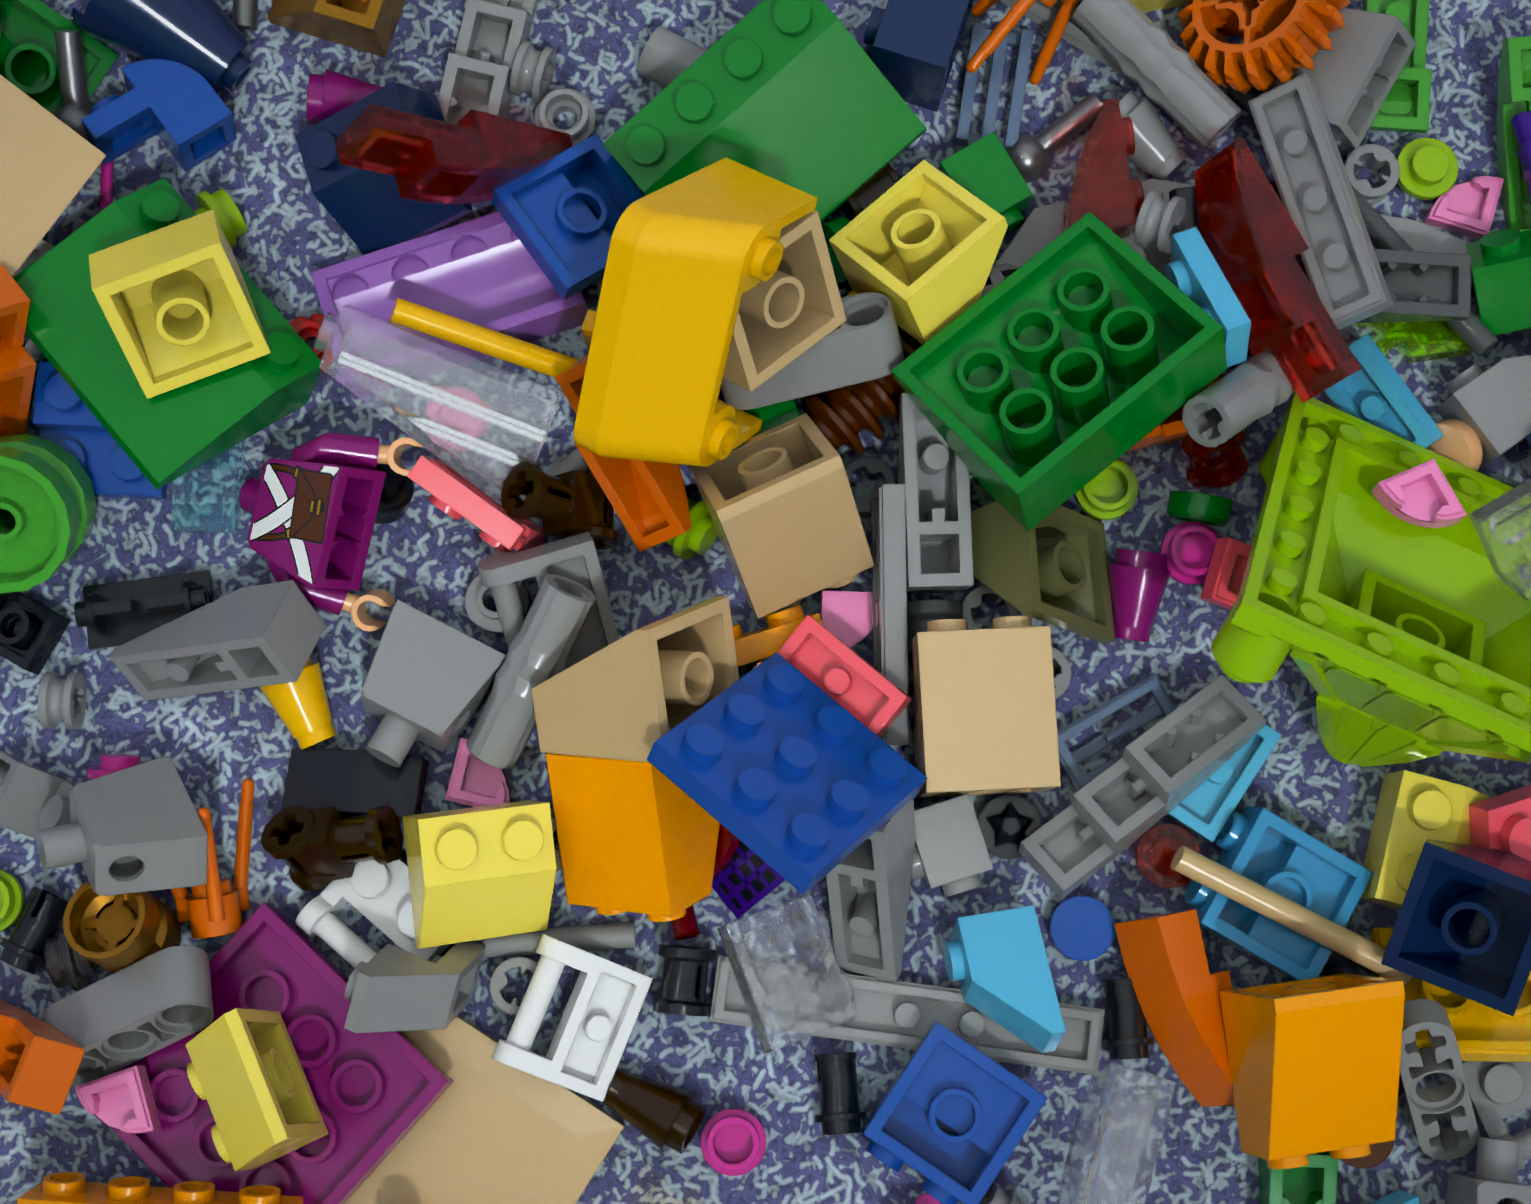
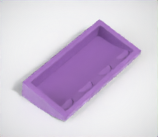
M498 211L311 272L343 382L354 400L489 356L389 322L397 297L526 342H533L581 326L587 313L582 292L579 291L563 300Z

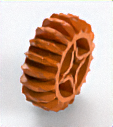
M1186 0L1190 5L1178 13L1182 21L1181 24L1185 27L1179 36L1182 38L1184 46L1189 50L1198 67L1204 73L1206 72V75L1215 84L1222 85L1224 88L1231 86L1235 91H1240L1243 94H1246L1253 86L1257 90L1267 92L1271 90L1276 78L1285 83L1293 79L1294 71L1301 66L1315 71L1312 57L1318 50L1333 51L1328 34L1329 32L1345 28L1343 16L1339 11L1347 7L1351 2L1350 0ZM1238 34L1241 38H1244V43L1228 44L1227 36Z

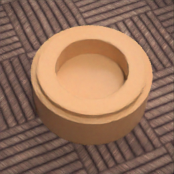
M1447 419L1435 423L1444 436L1426 449L1478 471L1482 462L1483 450L1481 441L1475 431L1467 423L1457 419Z

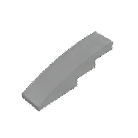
M467 0L455 53L449 52L438 101L465 186L468 188L483 190L513 96L510 94L509 85L514 59L523 40L528 41L539 0Z
M1223 674L1128 744L1120 760L1074 793L1071 804L1024 839L1020 843L1019 853L1062 900L1182 802L1265 726L1267 720Z

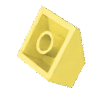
M923 160L831 237L829 242L851 288L858 294L876 292L887 296L892 303L897 325L923 345L981 298L1008 224L1004 216L926 160Z
M214 209L88 255L92 291L147 399L271 353L240 267Z
M1407 770L1384 774L1363 865L1364 868L1374 874L1360 900L1400 910L1425 841L1432 839L1471 845L1469 805L1491 797L1467 786Z
M525 800L402 816L416 948L421 949L547 930L557 870L550 802Z
M235 1008L220 1016L185 1044L192 1061L187 1064L189 1081L198 1097L202 1100L207 1099L216 1122L211 1128L214 1145L221 1158L227 1163H232L234 1171L259 1168L329 1134L280 1011Z

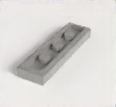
M1305 72L1249 100L1248 104L1326 328L1336 332L1393 307L1391 295L1313 78Z
M881 484L870 490L871 555L875 565L871 567L873 667L908 695L905 484ZM908 705L882 735L881 739L888 745H909Z

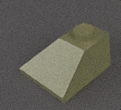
M997 501L971 511L973 576L1027 616L1103 644L1115 641L1104 523L1061 505L1028 532Z

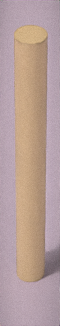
M1184 845L1176 851L1171 862L1172 870L1387 979L1403 980L1404 986L1412 979L1413 976L1381 964L1386 950L1385 947Z

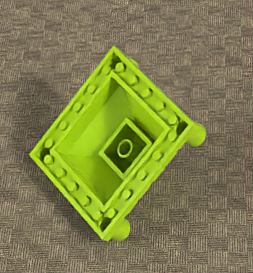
M1295 391L1284 410L1281 426L1259 463V472L1265 480L1266 490L1247 561V568L1244 572L1239 597L1211 643L1212 654L1220 669L1228 677L1241 683H1265L1273 679L1290 651L1289 655L1317 691L1316 713L1319 741L1334 759L1345 764L1370 767L1409 763L1438 756L1442 751L1528 763L1531 759V495L1301 392ZM1435 459L1467 515L1458 524L1448 527L1426 528L1416 526L1397 518L1387 511L1377 501L1371 490L1380 481Z

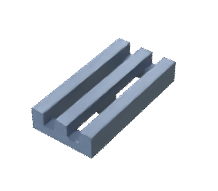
M973 22L967 62L994 30L985 28L986 23ZM1022 29L1021 33L1009 32L994 50L981 134L969 133L979 68L974 73L965 70L954 145L967 147L995 131L1007 46L1018 48L1006 134L1005 138L998 137L1004 148L1013 147L1015 142L1018 141L1034 30Z
M1156 674L1057 731L1059 763L1076 792L1120 760L1123 752L1085 775L1078 766L1080 762L1162 714L1166 717L1176 709ZM1148 692L1151 693L1156 702L1155 704L1070 753L1064 743L1065 741Z

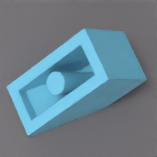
M1034 905L957 918L950 941L943 943V956L949 980H959L963 1000L1041 1053L1055 1051L1066 1030Z

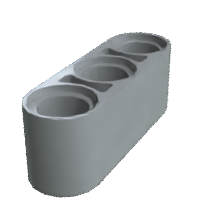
M876 292L859 293L841 298L847 319L846 322L752 392L723 378L721 392L725 402L738 410H750L890 375L892 373L891 370L904 360V351L890 299L882 293Z
M180 945L168 947L46 1008L43 1014V1021L69 1036L86 1049L71 1086H78L107 1076L208 1026L214 1018L209 954L195 946Z

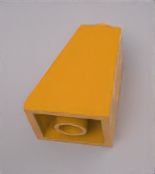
M546 753L568 904L595 907L596 913L601 915L634 912L647 914V919L650 921L667 922L683 917L688 907L711 894L720 823L650 762Z
M1340 973L1219 991L1242 1153L1267 1160V1166L1271 1169H1291L1308 1165V1154L1329 1151L1330 1157L1335 1159L1359 1158L1371 1154L1370 1144L1395 1140L1405 1004L1403 980Z

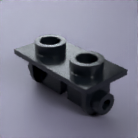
M210 570L85 586L83 587L84 601L75 602L74 615L78 627L87 626L90 650L120 646L214 601Z

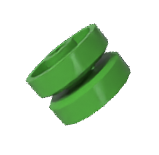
M30 434L0 436V594L27 591L53 576L64 563L77 553L90 536L97 511L92 481L78 459L56 442Z

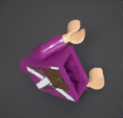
M334 432L324 433L296 446L289 460L270 458L264 464L261 478L251 477L243 484L239 493L240 507L243 511L253 514L247 540L251 549L267 559V567L277 582L293 580L312 607L339 615L341 610L350 612L352 621L358 628L368 632L376 631L387 623L369 616L366 608L367 601L375 602L380 606L391 607L395 604L392 594L384 589L377 588L371 589L364 595L359 596L348 592V590L360 589L387 473L376 470L377 463L388 464L397 474L408 476L412 468L406 469L401 462L402 452L409 446L428 448V446L420 440L409 437L399 438L391 445L379 444L378 437Z

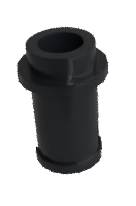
M34 886L32 895L9 939L1 938L0 945L4 947L0 954V960L34 975L40 964L48 965L50 958L46 957L45 954L63 921L68 901Z
M1131 978L1102 980L1108 1040H1102V1047H1109V1059L1149 1058L1148 1045L1154 1044V1037H1147L1146 1019Z
M857 1052L814 1055L815 1061H817L820 1114L814 1115V1122H821L822 1135L861 1132L860 1119L867 1118L866 1111H860L856 1071Z

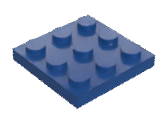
M777 652L656 740L647 757V760L803 895L917 796L927 780L923 773Z

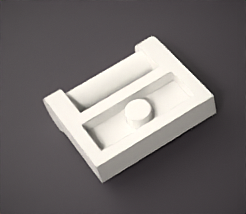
M401 857L397 861L387 864H379L375 860L357 862L352 877L330 882L319 896L306 904L295 921V924L310 938L318 935L354 968L362 961L368 963L377 952L336 917L347 902L401 949L428 961H431L437 954L441 955L450 945L416 948L408 865Z
M543 934L536 949V953L540 954L541 957L507 1039H499L492 1058L512 1068L603 1102L653 978ZM567 965L580 970V974L547 1054L543 1056L530 1051L563 969Z

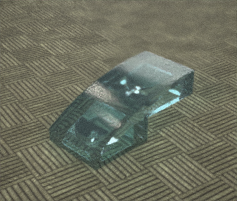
M247 439L172 481V531L238 532L242 510L239 503V493L244 484Z

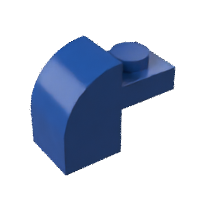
M146 59L122 67L121 70L128 92L121 96L112 95L102 99L91 109L89 115L81 119L88 142L107 155L102 161L104 166L153 136L158 135L186 172L237 139L232 113L208 81L194 69L182 63L166 59Z

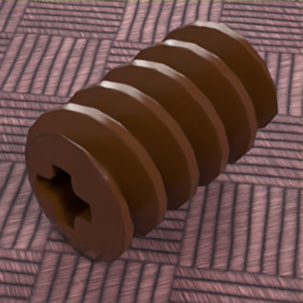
M901 339L905 360L916 350ZM891 373L882 378L822 392L824 401L814 395L801 398V406L804 414L806 413L839 453L840 457L839 448L843 445L861 455L865 451L859 433L865 430L878 440L884 438L885 435L879 419L883 415L899 425L900 395L906 392L893 378Z

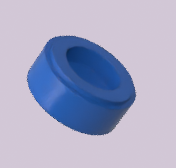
M1072 896L1062 900L1052 910L1048 920L1049 939L1054 948L1061 955L1077 961L1093 960L1104 954L1112 944L1115 935L1114 919L1109 909L1101 901L1089 896Z

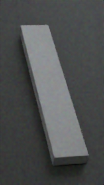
M718 956L710 1022L916 1050L936 1020L994 1061L1098 1075L1105 1009L1059 1003L1066 1032L1055 1051L1041 1053L963 1000L961 989L905 981L892 982L869 976Z

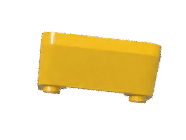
M725 157L634 201L625 209L614 228L609 245L574 425L573 437L577 445L601 457L708 467L717 460L726 459L733 449L760 432L763 420L743 410L735 409L733 406L718 399L743 293L755 287L760 281L766 282L770 280L775 274L783 256V244L779 242L782 228L814 211L817 197Z

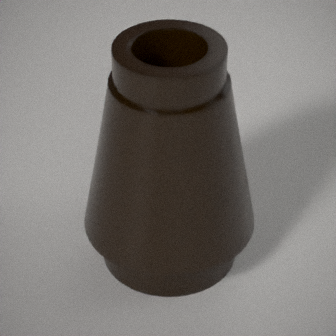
M624 1069L617 1073L604 1099L605 1105L614 1109L619 1116L663 1152L670 1147L682 1154L694 1138L706 1111L705 1105L694 1100L695 1092L635 1073L632 1074Z

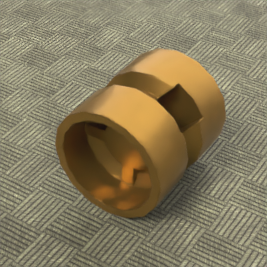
M88 881L80 886L69 899L63 915L64 935L70 947L81 956L97 965L103 966L112 973H116L162 949L180 946L182 940L181 923L178 922L175 911L149 892L101 896L93 892Z

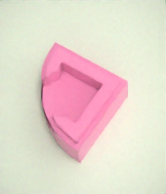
M1479 176L1453 186L1434 202L1425 217L1424 223L1480 240L1490 232L1504 179L1492 176Z
M1435 459L1380 481L1371 490L1377 501L1387 511L1397 518L1416 526L1426 528L1448 527L1458 524L1467 515Z
M821 591L820 618L822 624L850 648L862 641L873 630L872 592Z
M460 738L445 800L472 807L510 803L511 791L510 786L508 787L509 782L507 784L504 770L479 760L467 749L466 742L468 739Z
M136 1065L75 1087L77 1096L85 1110L109 1127L126 1133H147L162 1129L145 1065Z

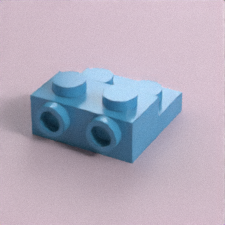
M1246 806L1242 815L1238 812H1233L1215 840V844L1223 849L1216 861L1217 863L1343 927L1349 921L1374 874L1263 807ZM1194 880L1190 882L1186 890L1184 900L1192 905L1190 910H1197L1200 928L1237 950L1251 954L1293 980L1319 977L1332 950Z

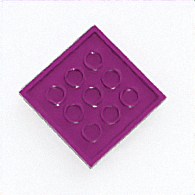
M263 902L210 960L214 1018L210 1024L235 1008L280 1011L329 1134L259 1168L234 1171L232 1163L225 1162L214 1145L211 1128L216 1122L207 1099L202 1100L198 1097L187 1074V1064L192 1061L185 1044L205 1028L113 1072L116 1073L136 1065H145L162 1129L147 1133H126L112 1127L110 1128L171 1188L180 1182L193 1180L212 1182L215 1184V1191L239 1192L240 1189L253 1185H271L280 1188L281 1195L303 1197V1204H345L452 1085L454 1080L403 1031L354 1033L345 1029L344 1026L351 1002L344 997L348 978L272 904Z

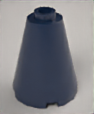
M90 0L84 14L74 7L71 12L72 23L83 32L142 60L166 59L182 63L201 74L216 93L224 87L230 91L237 89L254 65V62L247 57L252 47L251 43L215 0Z

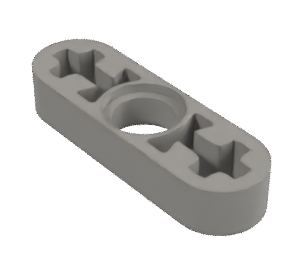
M1430 999L1406 1001L1404 1004L1400 1078L1419 1146L1426 1155L1434 1159L1451 1160L1462 1157L1472 1151L1477 1145L1479 1130L1456 1036L1448 1013L1440 1003ZM1427 1030L1431 1047L1418 1049L1415 1033ZM1433 1073L1450 1075V1078L1440 1086L1433 1088L1417 1086L1419 1080L1426 1075ZM1448 1112L1451 1126L1440 1129L1436 1114Z

